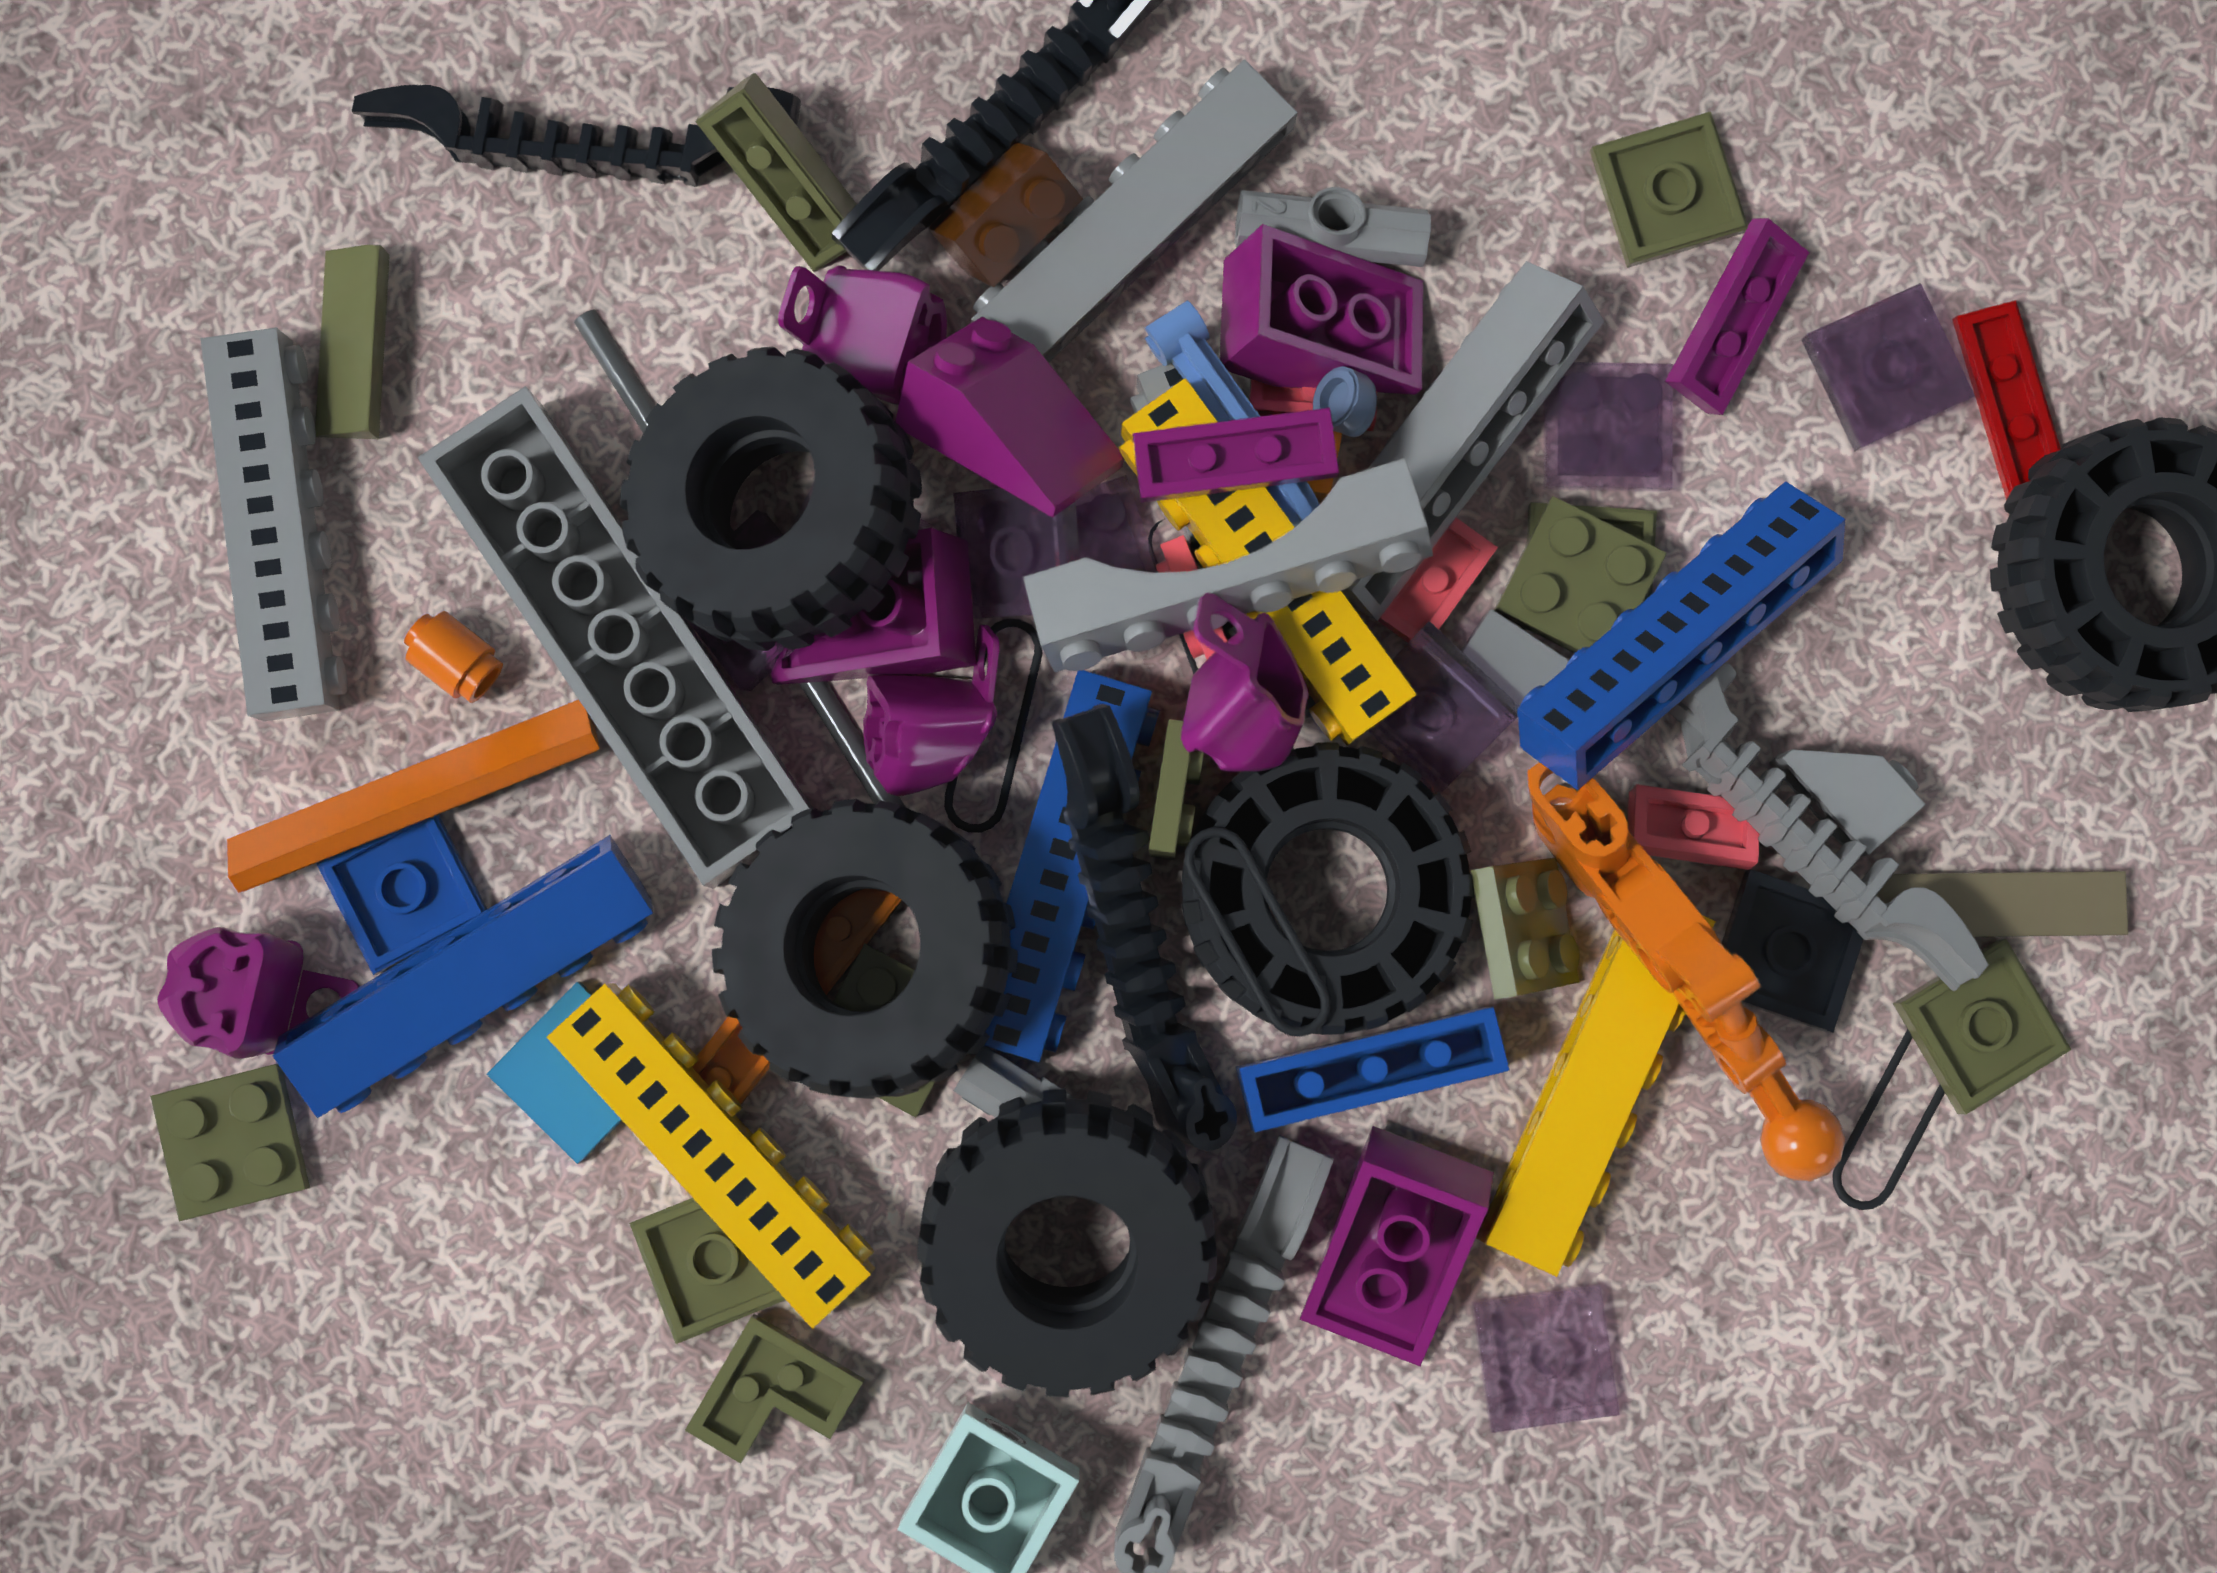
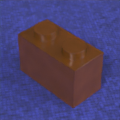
M1016 142L928 230L969 276L994 288L1083 198L1046 152Z

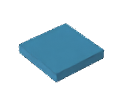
M576 982L486 1074L577 1164L581 1163L622 1121L547 1038L555 1028L593 995L581 982Z

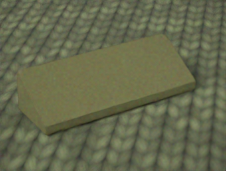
M752 73L702 113L695 122L812 271L815 272L846 252L841 245H838L832 239V232L857 204L756 73Z
M362 245L327 250L325 252L315 422L316 437L379 440L390 254L381 245Z

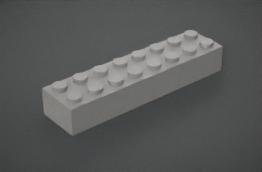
M526 386L417 457L703 886L714 889L731 878L740 862L750 865L760 854L755 844L772 829L784 833L792 827V816L812 808V805L687 619L661 602L660 594L646 586L635 569V562L638 556L629 551L625 544L622 531L623 524L541 402Z

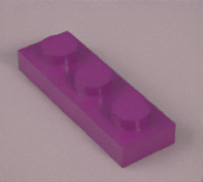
M1753 218L1665 382L1705 413L1723 415L1810 252L1769 218Z
M1330 408L1133 433L1132 436L1141 503L1337 478L1339 474Z

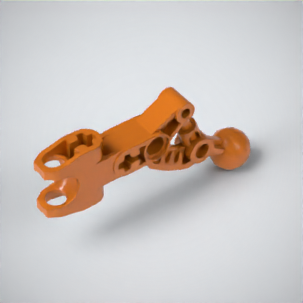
M1540 762L1527 770L1528 788L1532 800L1533 822L1540 839L1552 855L1556 857L1559 865L1578 889L1597 901L1608 921L1660 986L1668 993H1673L1729 1080L1742 1093L1746 1094L1749 1092L1765 1117L1760 1143L1767 1163L1780 1176L1793 1181H1813L1828 1175L1842 1158L1845 1137L1840 1121L1826 1105L1813 1100H1800L1780 1070L1787 1065L1782 1052L1771 1036L1758 1023L1755 1014L1748 1008L1743 1007L1741 1001L1760 988V984L1752 970L1737 954L1731 955L1723 947L1715 931L1658 862L1650 858L1628 831V821L1622 810L1594 778H1591L1578 791L1557 784L1543 795L1540 790L1542 781L1554 772ZM1557 803H1567L1565 805H1555Z

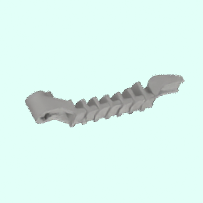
M1725 662L1669 711L1681 724L1688 757L1682 766L1689 772L1696 770L1709 783L1707 791L1714 797L1721 795L1735 809L1732 815L1740 822L1746 820L1760 834L1759 842L1765 847L1772 846L1785 859L1783 866L1790 872L1797 871L1811 885L1809 892L1816 898L1823 897L1837 911L1834 915L1835 918L1841 923L1849 922L1864 940H1887L1909 948L1952 991L1957 990L1960 985L1970 979L1980 977L1988 966L1982 951L1962 919L1941 896L1926 888L1913 887L1904 890L1891 902L1885 904L1877 894L1898 869L1899 864L1892 858L1879 859L1860 880L1851 869L1862 857L1867 847L1859 840L1844 843L1839 851L1834 854L1825 844L1832 837L1837 829V825L1830 819L1816 821L1809 829L1800 818L1811 804V800L1804 794L1790 796L1783 803L1774 794L1781 786L1786 774L1779 768H1771L1764 771L1758 778L1749 769L1757 759L1761 748L1753 741L1741 744L1735 750L1725 742L1739 720L1730 712L1723 694L1736 678V672L1729 663Z
M1281 1135L1278 1136L1257 1190L1237 1228V1239L1233 1249H1229L1225 1257L1226 1265L1219 1282H1215L1213 1286L1211 1302L1205 1316L1203 1315L1201 1320H1199L1198 1333L1191 1349H1187L1184 1356V1367L1178 1381H1174L1172 1385L1170 1401L1164 1415L1160 1414L1156 1424L1157 1432L1150 1448L1145 1450L1132 1491L1117 1524L1114 1558L1117 1568L1121 1573H1168L1171 1569L1191 1506L1201 1483L1199 1468L1204 1456H1211L1215 1447L1213 1434L1219 1421L1225 1422L1229 1413L1226 1402L1232 1388H1239L1242 1381L1240 1368L1246 1354L1252 1355L1256 1347L1254 1335L1259 1322H1267L1270 1309L1267 1303L1273 1290L1281 1291L1285 1280L1281 1269L1285 1259L1292 1260L1303 1241L1334 1160L1333 1157L1312 1150ZM1156 1518L1155 1548L1148 1547L1143 1556L1135 1554L1133 1552V1542L1141 1543L1145 1534H1149Z

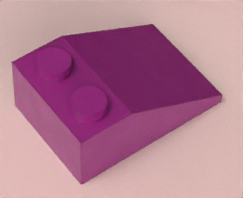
M1265 224L1260 225L1224 259L1219 359L1228 372L1274 387L1317 388L1322 378L1334 368L1345 366L1367 375L1374 383L1377 393L1415 395L1422 390L1423 280Z
M982 316L908 361L895 421L904 432L1052 518L1123 467L1125 459L1117 446L1033 344L1013 334L1006 325L1000 322L988 320Z
M934 528L918 530L917 537L915 539L909 538L904 554L909 559L899 578L892 575L888 583L881 590L885 597L869 613L863 609L850 619L853 623L850 628L832 638L825 633L815 635L814 643L798 649L788 650L776 642L775 647L770 649L772 683L782 685L865 679L869 675H921L976 666L968 541Z
M1372 1126L1299 1320L1414 1365L1421 1366L1487 1213L1494 1172Z

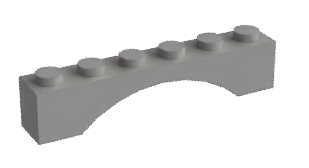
M1403 458L1340 478L1323 502L1294 529L1264 548L1226 564L1189 572L1149 573L1116 568L1089 558H1083L1025 576L1023 579L1040 645L1054 672L1065 669L1080 671L1095 666L1103 657L1126 650L1136 652L1150 650L1159 646L1165 638L1193 630L1199 599L1207 592L1215 594L1244 614L1253 611L1273 612L1287 606L1292 599L1317 591L1333 593L1344 590L1354 584L1356 579L1382 571L1388 573L1406 571L1416 566L1421 559L1433 556L1428 526L1406 459ZM1211 615V624L1214 630L1223 626L1228 621L1227 618L1221 615Z

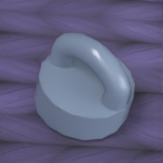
M1341 366L1328 372L1318 384L1313 398V410L1330 408L1333 431L1351 437H1358L1371 426L1375 416L1377 393L1374 383L1367 375Z

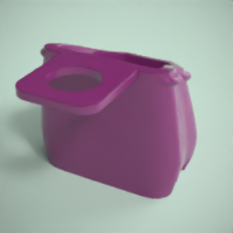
M838 265L829 269L824 281H822L806 267L796 266L791 273L778 314L779 326L803 344L802 350L815 353L826 364L835 362L851 373L876 398L894 405H899L908 361L947 338V315L943 299L930 292V284L914 276L897 272L847 269L845 266ZM806 286L809 292V306L805 317L800 322H797L794 312L795 301L799 291Z
M1207 592L1199 599L1193 631L1201 643L1215 652L1192 677L1181 730L1182 744L1189 753L1194 750L1207 753L1214 759L1219 769L1223 771L1255 772L1276 768L1287 759L1304 724L1308 689L1291 649L1283 639L1270 615L1261 613L1253 620L1220 597ZM1218 614L1227 618L1235 626L1237 633L1227 642L1222 640L1212 627L1211 615Z
M981 624L978 629L976 643L977 665L974 666L972 679L911 675L868 676L866 682L867 709L863 718L866 761L874 770L875 777L887 793L894 796H906L953 781L970 763L982 742L993 728L997 718V709L993 701L999 658V639L988 625ZM986 647H987V651H988V668H987V674H986V676H985L984 658H985V651H986Z
M225 927L205 930L177 944L168 953L167 976L164 986L158 995V1006L173 1029L184 1041L192 1046L211 1048L236 1059H244L262 1054L272 1055L278 1037L288 1030L303 965V948L296 941H286L269 933H243ZM303 970L289 1030L309 1018L306 1005L309 997L315 991L329 988L336 991L343 998L359 988L360 985L350 979Z

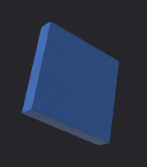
M439 814L316 863L373 975H378L397 965L487 910Z

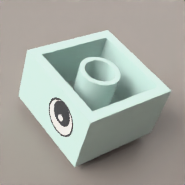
M968 1402L902 1515L897 1530L969 1573H1027L1079 1482V1467Z

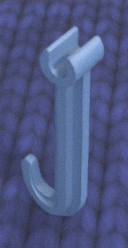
M1188 300L1145 327L1148 333L1145 340L1155 357L1164 366H1168L1171 363L1174 365L1182 378L1187 379L1217 422L1260 417L1207 343V340L1210 338L1208 329L1198 311ZM1307 481L1266 487L1294 527L1319 506L1318 500Z

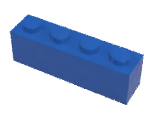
M1494 1007L1475 1008L1236 1066L1250 1129L1254 1132L1510 1071Z

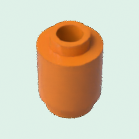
M443 611L435 617H432L430 614L423 615L410 628L404 639V644L409 647L405 657L409 664L453 698L462 696L470 703L479 700L490 689L503 668V663L494 657L495 649L447 611Z

